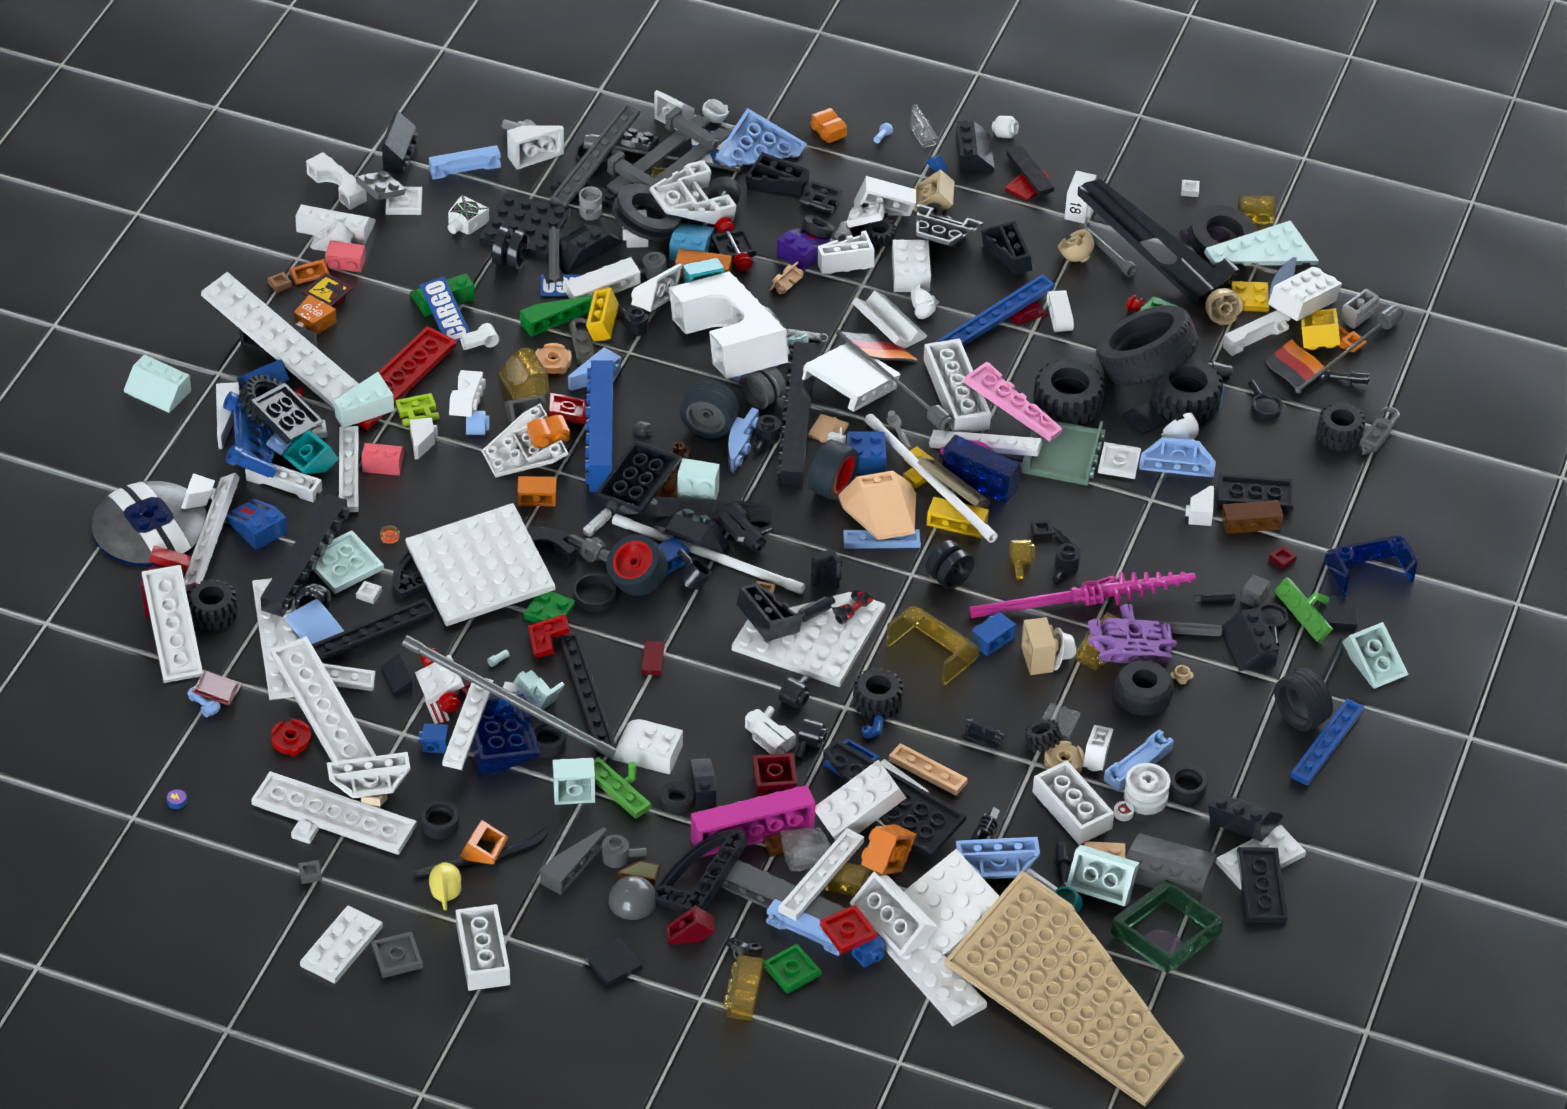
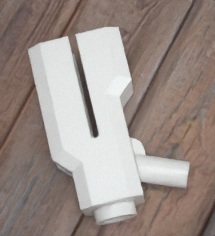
M768 706L764 713L759 709L749 712L745 717V728L752 733V739L770 754H784L793 749L796 745V734L786 726L777 725L770 719L775 711L772 706Z

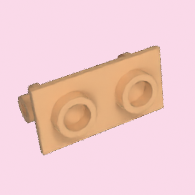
M797 261L793 266L789 264L783 270L782 275L778 274L772 280L774 284L770 290L776 288L779 294H784L793 284L802 279L804 272L796 267L799 262Z

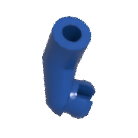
M877 715L874 717L873 726L867 725V728L863 726L861 730L863 736L871 739L881 734L884 718Z

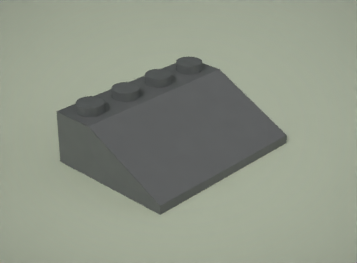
M1138 833L1126 859L1139 862L1135 884L1201 902L1217 854Z

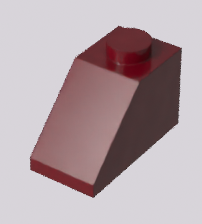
M694 906L666 926L668 943L701 942L715 932L713 915Z

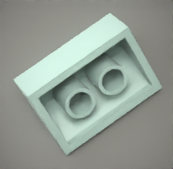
M143 355L133 365L124 388V393L170 413L191 392L190 375Z

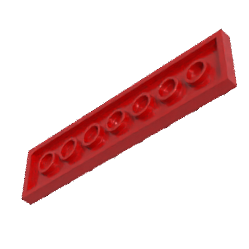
M427 326L379 371V374L393 394L394 405L395 400H399L457 346V340ZM383 415L357 423V425L369 430Z

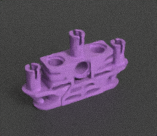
M1128 604L1120 606L1122 619L1107 618L1102 624L1099 619H1097V623L1096 619L1088 621L1091 636L1088 642L1099 650L1101 654L1098 657L1101 661L1130 663L1136 660H1149L1158 664H1166L1172 659L1170 654L1177 641L1172 638L1170 624H1167L1166 627V623L1159 625V621L1135 620L1131 604H1129V608Z

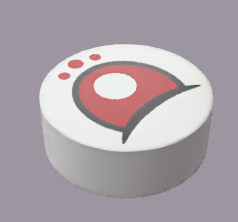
M1126 801L1118 802L1114 806L1115 818L1120 821L1131 820L1134 816L1133 805Z

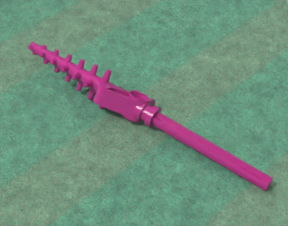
M1120 572L1119 582H1117V577L1109 576L1097 581L1084 582L1080 588L1071 587L1070 591L969 607V613L971 618L994 615L999 611L1006 613L1068 602L1079 604L1081 601H1083L1085 606L1098 603L1102 604L1104 603V598L1112 596L1115 597L1116 605H1120L1122 594H1127L1128 601L1130 602L1132 601L1133 592L1139 591L1140 598H1143L1144 590L1151 589L1152 594H1156L1157 587L1163 586L1164 590H1168V585L1175 584L1180 586L1182 582L1191 583L1196 577L1195 573L1185 574V572H1181L1179 575H1173L1172 572H1168V576L1161 577L1160 572H1156V577L1149 578L1148 572H1144V579L1137 580L1136 572H1132L1131 580L1125 581L1124 573Z

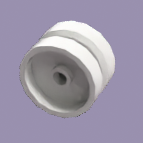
M1141 763L1133 766L1127 773L1124 800L1131 803L1134 811L1139 814L1150 815L1162 811L1168 801L1170 788L1169 774L1164 768L1156 764Z

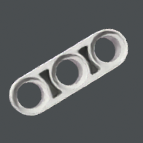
M1066 290L1048 291L1047 304L1054 332L1073 331V316Z

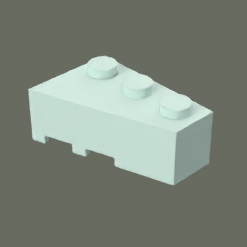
M379 372L334 400L335 417L342 428L394 411L393 394Z

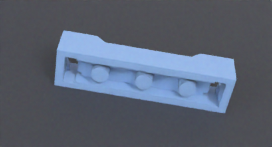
M497 145L429 157V171L432 179L447 177L449 174L481 168L487 170L500 168L499 158L501 156Z
M1159 729L1148 737L1144 744L1119 763L1115 762L1106 769L1104 781L1116 791H1121L1125 787L1127 773L1133 766L1141 763L1156 764L1173 751L1174 740L1170 737L1166 740L1163 732Z
M774 899L767 909V914L769 915L766 919L767 924L780 930H791L823 945L824 950L840 956L839 951L819 926L820 919L803 912L794 921L778 912V907L782 902Z

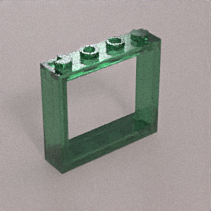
M1166 879L1114 917L1111 934L1163 971L1169 973L1174 968H1178L1187 958H1191L1199 949L1205 948L1211 940L1218 938L1223 931L1224 918ZM1166 901L1204 927L1202 931L1171 954H1168L1131 928Z

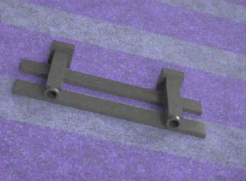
M675 107L666 114L665 128L670 131L676 128L677 131L633 165L625 160V154L621 151H618L608 159L607 172L611 175L615 173L620 175L606 185V188L617 195L622 187L631 183L653 186L664 178H670L674 172L683 170L685 165L701 160L724 142L730 134L721 128H718L711 134L703 129L709 123L707 119L698 114L692 120H689L682 115L681 108ZM689 138L699 143L657 177L652 178L646 174L649 169Z

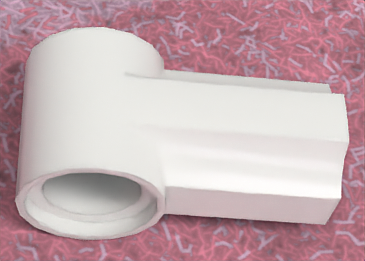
M485 323L477 331L460 335V341L463 349L466 350L481 345L493 347L498 344L499 337L493 326Z

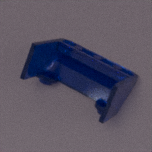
M1398 535L1329 549L1325 554V563L1342 596L1347 594L1350 578L1347 565L1396 556L1411 583L1415 579L1418 559L1406 538Z

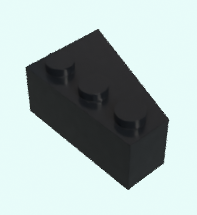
M764 152L761 153L746 175L747 190L802 195L810 183L809 169Z
M1015 220L981 230L983 246L1012 273L1019 275L1033 271L1031 255Z
M758 583L740 587L736 605L766 642L800 632L803 614L793 612L789 609L787 603H780L775 599L774 594Z

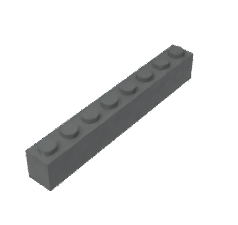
M725 855L723 860L729 859L731 856ZM737 860L721 885V888L767 909L774 899L783 902L796 887L784 879H779L766 871H761ZM722 870L714 871L712 876L719 875ZM818 895L804 912L822 920L846 908Z

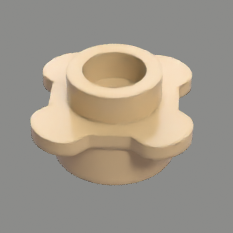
M1185 665L1177 666L1175 672L1170 673L1172 679H1176L1181 685H1185L1189 679L1194 677L1189 667Z

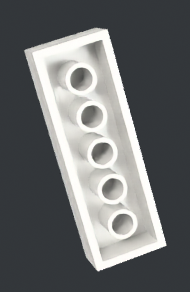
M954 339L925 344L924 363L942 407L954 419V424L951 427L952 431L970 433L989 430L991 412L984 396L964 383L965 376L970 374L973 369L961 340Z

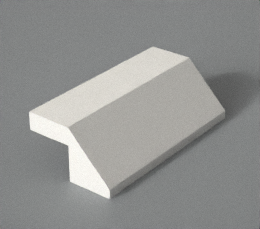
M875 290L866 302L857 297L852 302L893 343L900 347L907 348L927 337L885 295Z

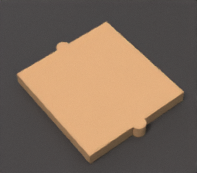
M820 414L808 433V437L818 440L820 443H825L830 432L840 433V427H842L843 435L849 423L838 420L836 417L832 418Z

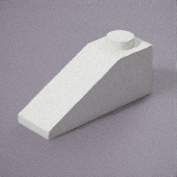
M1093 726L1086 746L1083 767H1087L1091 771L1103 770L1113 734L1112 728Z

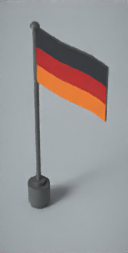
M1398 305L1387 307L1377 316L1378 325L1325 367L1314 356L1300 348L1293 339L1268 357L1265 363L1271 370L1286 379L1295 388V392L1299 394L1304 387L1378 328L1390 329L1402 319L1403 310Z
M841 329L836 330L837 336L840 335L923 405L928 410L927 419L939 430L948 431L953 426L954 419L940 405L928 406L874 360L917 362L918 360L903 347L893 343L886 335L842 332Z

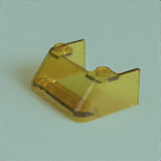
M908 607L887 624L886 646L888 647L915 626L954 653L943 664L942 684L944 685L979 657L980 648L975 642L919 607Z

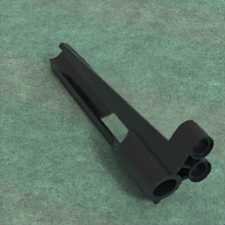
M1097 179L1078 186L1077 195L1194 304L1207 298L1216 289H1228L1230 281L1239 274L1240 269L1228 258H1224L1213 268L1103 180ZM1158 238L1177 256V261L1173 264L1161 263L1140 242Z

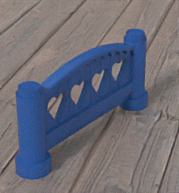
M230 391L225 397L223 408L228 411H234L235 445L229 449L226 463L233 466L237 464L265 477L273 478L277 471V467L271 464L275 451L266 445L267 441L273 436V431L270 427L265 428L264 423L257 426L249 420L252 415H246V409H242V403H239L240 398L238 394ZM250 430L258 431L260 433L259 437ZM251 441H258L261 444L260 448ZM252 452H259L261 457L258 458Z

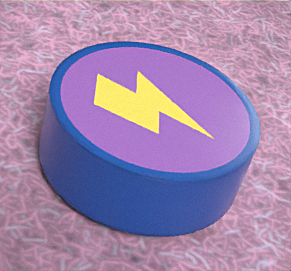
M181 789L171 790L166 796L167 805L172 809H181L187 804V794Z

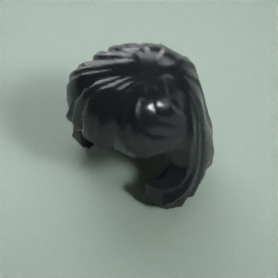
M318 584L307 585L301 588L295 595V610L315 599H318L327 609L331 602V592Z

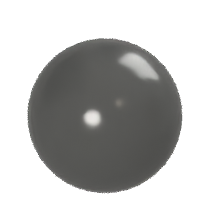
M639 876L621 878L612 886L609 892V907L614 914L623 919L638 920L645 918L657 906L655 888L648 880Z

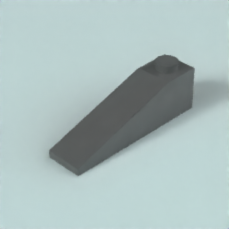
M603 827L556 855L547 864H544L539 872L541 885L562 895L602 849V842L607 837V829Z

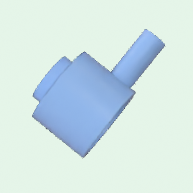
M474 410L472 417L466 416V435H485L486 430H489V416H486V411Z

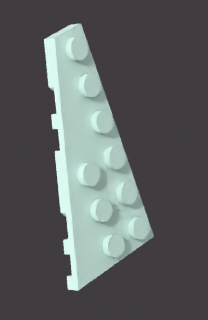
M1291 221L1208 247L1204 251V254L1213 266H1216L1224 258H1228L1233 264L1243 263L1244 266H1250L1251 263H1258L1259 265H1284L1292 257H1297L1296 265H1302L1303 263L1317 265L1319 261Z

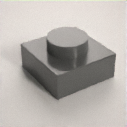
M319 860L298 863L302 884L322 881Z

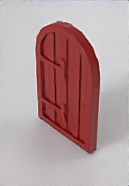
M1042 170L1043 173H1044V174L1047 176V178L1049 179L1048 174H1047L1044 170ZM1022 174L1005 187V190L1027 202L1037 194Z

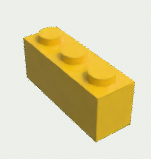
M612 288L594 291L586 324L594 342L611 339L619 305Z
M933 497L927 514V526L982 538L979 531L946 499ZM965 504L987 524L989 509Z

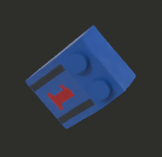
M255 498L228 512L225 520L255 550L288 533L286 517L275 506Z

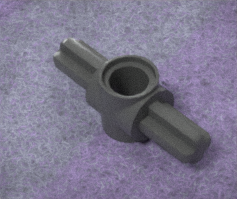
M573 534L569 536L568 544L581 549L582 557L588 562H594L595 560L607 561L609 551L606 550V545L600 538L593 537L592 539L587 538L585 540Z

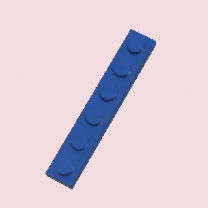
M1347 698L1293 769L1290 778L1309 786L1364 712L1365 706Z

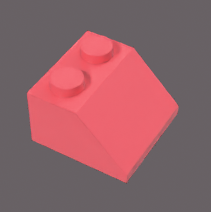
M365 443L362 452V472L400 476L406 447Z

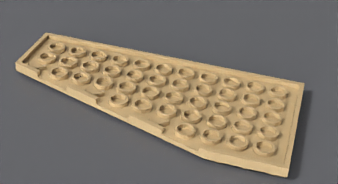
M1023 870L944 961L948 968L1145 1107L1184 1061L1182 1052L1151 1014L1149 1008L1133 986L1122 975L1110 955L1076 913L1072 904Z

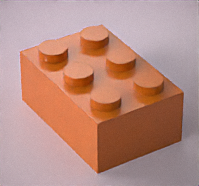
M896 824L876 826L870 832L868 847L862 852L861 859L863 860L861 865L882 875L902 872L917 834Z

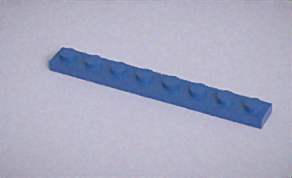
M1042 274L936 342L960 339L962 345L965 346L1047 294L1048 291H1052L1055 284Z

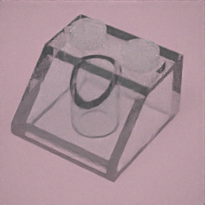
M821 827L781 831L785 862L790 871L801 872L804 869H812L830 848V843Z

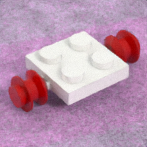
M421 655V661L425 668L415 672L427 702L430 705L439 700L443 712H455L461 704L455 691L465 687L461 677ZM451 655L446 656L450 660L454 661Z

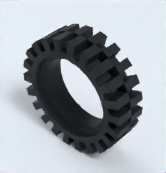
M255 375L241 389L239 403H242V409H246V415H252L250 419L254 420L256 418L258 420L257 424L261 425V423H264V427L268 428L269 426L248 405L251 400L257 398L255 392L265 394L283 383L279 382L277 384V379L272 378L270 380V377L267 375L265 377L263 375H258V377Z

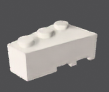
M866 176L854 199V207L862 206L863 208L867 207L870 203L879 202V204L884 203L887 216H910L916 205V189Z
M866 230L862 231L859 236L853 237L850 235L847 236V240L841 242L835 240L818 246V266L821 273L832 274L834 272H848L850 270L874 267V247Z

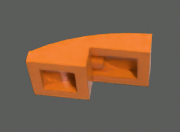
M1338 324L1340 345L1338 346L1346 350L1358 341L1361 336L1355 331L1347 332ZM1363 340L1350 352L1357 351L1362 346H1364L1367 343V341Z

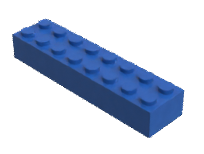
M591 360V368H587V379H590V381H587V392H590V394H587L586 404L590 405V407H586V418H590V420H586V431H589V433H586V444H589V446L585 447V457L589 458V460L585 459V471H589V473H585V484H589V492H597L612 472L613 360Z

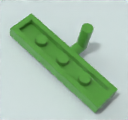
M1287 577L1274 590L1316 642L1321 643L1333 630L1313 606L1316 601L1327 604L1329 597L1314 592L1307 599L1293 581Z
M599 757L594 760L595 783L629 814L637 819L651 809V803L630 785L637 778V764L635 762L628 764V776L623 779Z

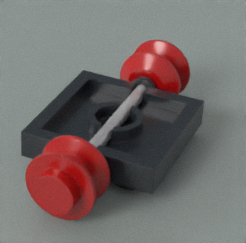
M729 217L720 218L715 223L718 234L711 235V241L717 253L732 256V261L738 271L744 272L749 270L753 265L750 257L756 256L757 250L746 229L734 230L735 226Z

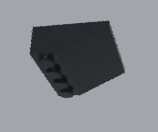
M634 441L595 493L599 508L601 510L607 508L612 514L643 513L679 464L682 457Z

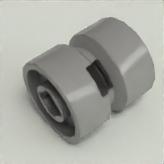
M596 187L583 188L579 193V214L585 220H596L602 215V192Z

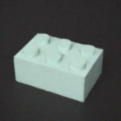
M1080 845L1075 851L1066 886L1077 892L1125 906L1130 901L1139 862Z

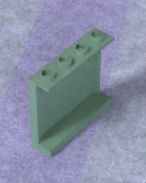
M1055 421L1062 428V432L1050 442L1035 431H1031L1030 437L1041 438L1042 446L1038 456L1024 455L1022 473L1088 486L1090 478H1094L1095 468L1093 465L1097 466L1099 455L1096 454L1101 452L1102 442L1100 440L1104 441L1106 430L1103 429V421H1100L1099 429Z

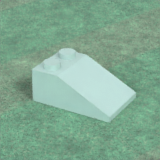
M1383 622L1349 635L1343 641L1350 659L1373 689L1408 675Z

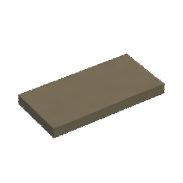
M922 457L917 462L975 507L987 508L991 503L990 500L935 459Z

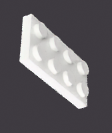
M1282 825L1275 827L1262 842L1252 839L1238 846L1278 848L1281 869L1305 857L1306 854L1302 846ZM1238 847L1217 857L1216 864L1241 890L1237 858Z
M347 906L301 959L300 966L336 984L383 928L382 922L353 907Z

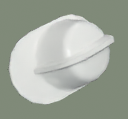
M1055 628L1053 631V638L1058 641V650L1055 652L1057 661L1054 664L1055 671L1060 667L1062 660L1071 659L1076 654L1073 636L1062 632L1060 628Z

